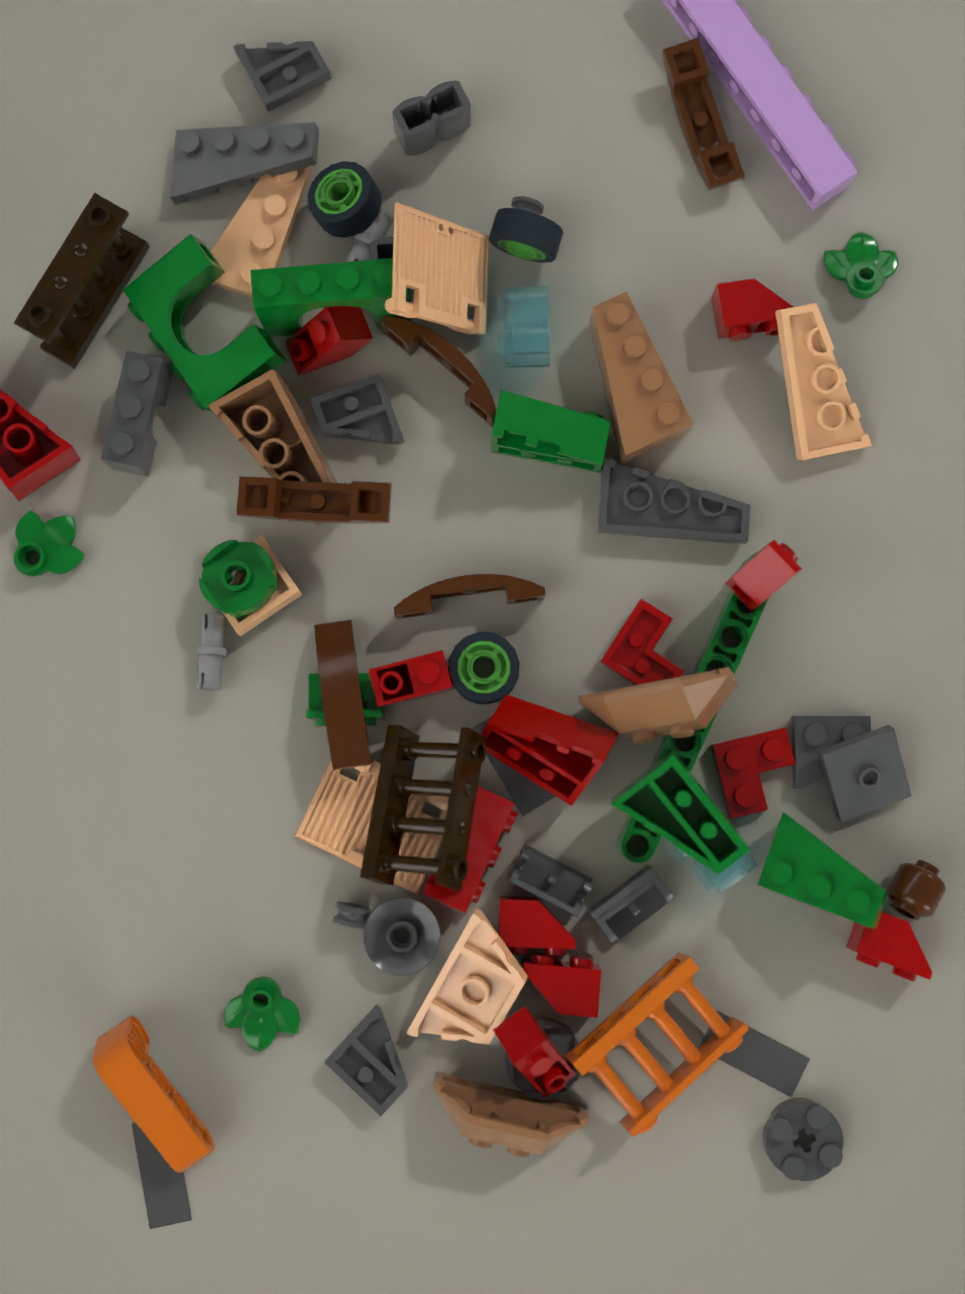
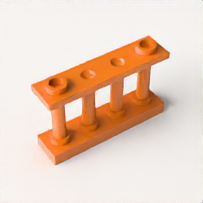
M679 952L565 1055L571 1065L582 1076L587 1072H594L628 1112L619 1122L633 1137L638 1133L643 1134L649 1131L657 1122V1115L722 1054L735 1050L742 1043V1036L749 1030L745 1023L733 1017L725 1023L692 983L694 980L692 975L699 970V967L689 956ZM674 992H681L714 1032L698 1049L664 1009V1001ZM646 1018L648 1020L653 1019L686 1059L670 1075L665 1072L635 1035L637 1032L635 1028ZM616 1045H623L657 1085L641 1102L637 1100L606 1062V1054Z

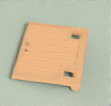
M395 203L392 298L387 299L385 302L387 312L405 318H419L448 326L450 330L467 335H486L489 236L401 203ZM406 287L414 290V301L412 302L406 301ZM468 306L474 307V319H467Z
M371 759L372 765L353 767L361 771L357 781L340 774L341 770H333L332 761H330L295 837L362 868L381 763ZM411 795L409 797L406 817L436 819L421 812L427 802L442 809L439 819H446L449 803L448 796ZM404 833L401 839L399 855L435 858L442 844L443 835ZM397 871L394 884L418 895L427 874Z

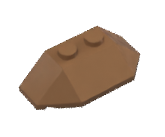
M725 667L713 671L579 695L578 700L582 706L625 738L633 741L634 744L643 745L656 742V737L670 734L672 738H685L694 735V730L706 728L738 685L737 676L730 668Z
M436 1072L433 1089L462 1137L469 1138V1142L478 1147L491 1148L492 1144L507 1147L509 1153L520 1157H529L530 1153L540 1155L587 1125L589 1116L585 1106L555 1099L538 1100L527 1096L521 1091Z

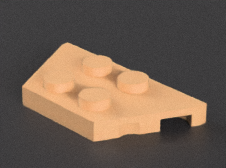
M476 908L406 1034L413 1037H418L420 1033L441 1035V1040L457 1041L465 1039L471 1043L490 1045L495 1036L493 1029L499 1026L505 1019L528 976L480 909Z

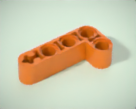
M129 1016L97 1038L92 1057L94 1068L101 1080L171 1168L177 1173H182L215 1150L213 1139L202 1121L149 1055L150 1039L142 1023L136 1017Z

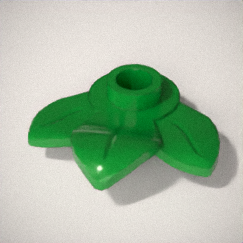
M857 232L850 237L846 245V251L826 250L823 256L824 265L830 276L846 282L849 293L858 299H868L878 293L884 280L894 275L898 266V258L895 251H879L878 243L875 239L863 232Z
M30 510L19 520L15 530L19 546L14 553V563L22 574L30 577L41 576L47 571L55 574H64L78 567L83 561L85 554L78 548L71 546L76 534V525L73 517L59 516L43 523L42 519ZM38 552L40 555L39 562L31 565L29 562L30 556Z
M265 976L249 981L244 988L243 994L231 999L224 1010V1025L229 1028L242 1027L245 1042L257 1052H261L271 1045L277 1031L287 1034H298L301 1025L300 1014L296 1004L290 999L283 997L279 985L272 978ZM264 994L268 1000L260 1001L255 998V995Z

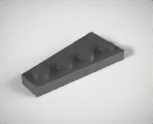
M315 122L176 130L170 199L177 205L187 202V197L202 193L204 196L219 193L218 188L237 183L240 187L253 183V179L259 176L270 174L274 177L316 165L319 129Z
M604 457L601 472L597 533L746 544L749 536L750 504L707 490L701 491L684 485L685 483L673 479L667 480L649 474V471L618 464L615 460Z

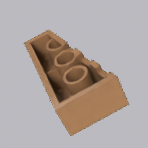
M627 291L594 306L589 323L598 364L601 368L604 392L610 409L611 424L619 451L618 456L620 464L624 465L687 435L693 422Z
M274 369L208 405L272 478H278L282 481L338 483L286 380ZM313 522L314 524H316V525H318V526L321 525V524H323V523Z

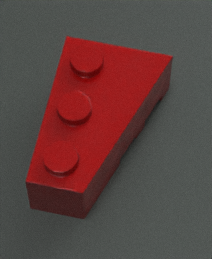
M505 695L480 735L486 738L487 753L572 806L604 763L619 733L528 701Z
M478 786L466 858L468 872L463 880L461 892L452 891L435 884L436 875L431 874L422 894L465 914L470 902L477 904L486 885L485 882L481 881L483 873L487 866L493 869L502 850V847L496 845L502 831L509 834L518 813L512 810L515 803Z

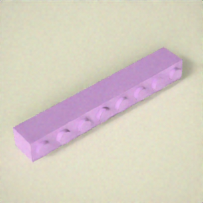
M662 0L689 39L698 38L707 64L812 211L846 190L858 173L853 158L849 153L843 152L834 139L830 126L825 122L822 123L813 110L810 98L799 91L793 82L789 69L785 65L780 64L772 53L769 41L764 36H760L753 27L748 12L743 7H739L735 0Z

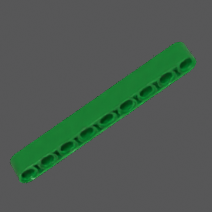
M753 554V555L750 556L747 560H745V561L743 562V564L741 565V567H742L747 561H749L755 554ZM730 589L692 674L705 672L706 666L710 662L718 664L721 668L729 667L735 674L768 599L753 609L751 613L746 614L738 609L736 605L737 596ZM723 629H731L737 635L738 641L734 648L725 646L721 641ZM717 713L706 728L694 730V735L691 736V747L685 752L676 748L674 738L670 734L664 735L650 768L673 750L691 772ZM628 815L618 837V850L630 862L637 864L645 863L655 853L662 836L647 829L642 823ZM640 834L645 839V849L639 855H630L626 847L627 841L631 836Z

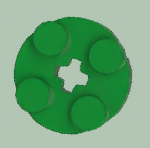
M237 540L222 542L206 555L201 565L204 568L201 573L202 580L199 578V586L204 598L215 609L229 614L231 617L238 618L259 610L269 601L278 587L273 560L261 546L250 541L249 543L245 541L238 542ZM233 571L247 572L244 578L245 581L241 585L235 584L231 586L229 584L233 580L231 575Z

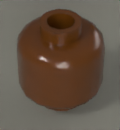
M917 860L916 864L903 863L899 865L886 890L889 892L888 897L892 901L890 906L900 914L917 921L920 917L932 916L946 890L945 883L937 876L939 869L923 860Z

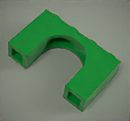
M189 234L126 286L123 292L130 300L127 306L131 313L140 322L144 321L151 330L148 333V337L160 351H165L171 359L168 365L172 372L180 380H185L192 389L189 395L193 402L201 410L212 411L208 406L209 404L272 369L276 370L287 359L268 332L255 324L251 325L227 346L215 353L198 355L190 348L183 330L185 312L191 301L222 276L225 271L206 244L192 234Z
M393 258L250 270L253 308L264 330L268 332L270 337L294 335L304 326L303 314L318 308L331 306H352L366 309L374 315L377 328H382L381 320L385 316L398 317L413 322L412 318L388 313L385 309L386 300L392 298ZM406 287V301L411 302L410 288Z

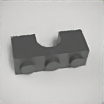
M126 351L101 455V460L113 470L149 477L157 444L152 433L153 418L157 406L166 405L173 375L172 370L163 358Z

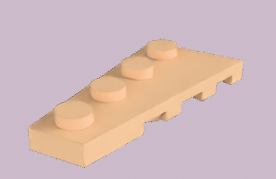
M312 166L274 177L266 174L259 178L211 250V253L225 271L211 285L252 298L250 270L279 268L313 171Z
M817 303L775 311L797 460H807L872 446L868 434H864L859 421L861 415L855 402H852L845 385L847 379L843 369L838 367L834 357V346Z

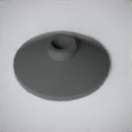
M407 897L389 899L376 907L365 924L363 935L364 946L371 961L382 971L397 976L412 975L427 967L436 956L441 939L439 923L434 913L422 902ZM399 928L409 930L410 938L407 941L403 942L397 939L396 931Z

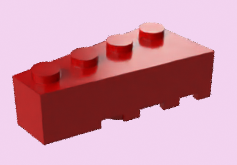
M0 389V479L13 496L20 501L81 459L72 445L63 438H60L46 424L30 414L15 399Z

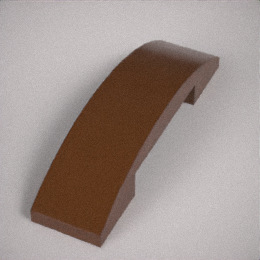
M698 38L663 49L662 54L677 117L691 156L705 185L709 190L744 179L745 175L734 143H728L707 81L710 72Z
M385 316L381 320L383 333L409 356L421 346L469 389L464 393L465 404L493 427L496 415L494 400L482 376L464 354L445 338L422 325L391 316Z
M239 476L237 515L318 523H389L392 484L352 481V483L282 481L278 478Z
M473 574L438 581L412 593L394 607V615L396 619L433 615L432 600L502 590L506 592L507 605L539 601L545 598V587L508 575Z
M352 620L314 625L321 694L333 770L372 765Z

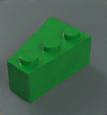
M500 390L492 430L491 452L600 473L611 421L603 419V416L598 413H581Z

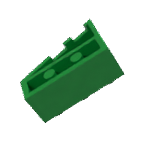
M673 750L612 797V806L636 819L652 832H656L718 875L750 851L746 840Z
M784 812L782 813L757 885L876 930L889 892Z

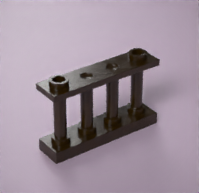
M96 193L91 197L14 321V324L43 340L39 346L42 351L73 369L79 364L122 294L123 289L127 286L150 248L147 241L122 228V225L129 216L128 211Z
M388 725L360 877L378 884L393 886L397 871L435 874V884L452 891L461 892L463 880L468 872L466 858L481 765L486 758V738L469 727H461L459 743L419 742L420 736L401 725ZM418 757L456 759L452 781L412 779L415 760ZM411 795L448 796L449 803L446 819L406 817L409 797ZM404 833L443 835L439 859L400 856L402 835Z

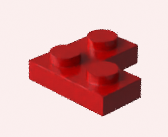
M641 598L600 660V663L634 685L681 677L684 673L683 669L653 651L673 618Z
M787 728L771 730L711 745L728 818L732 819L768 810L759 773L795 765Z

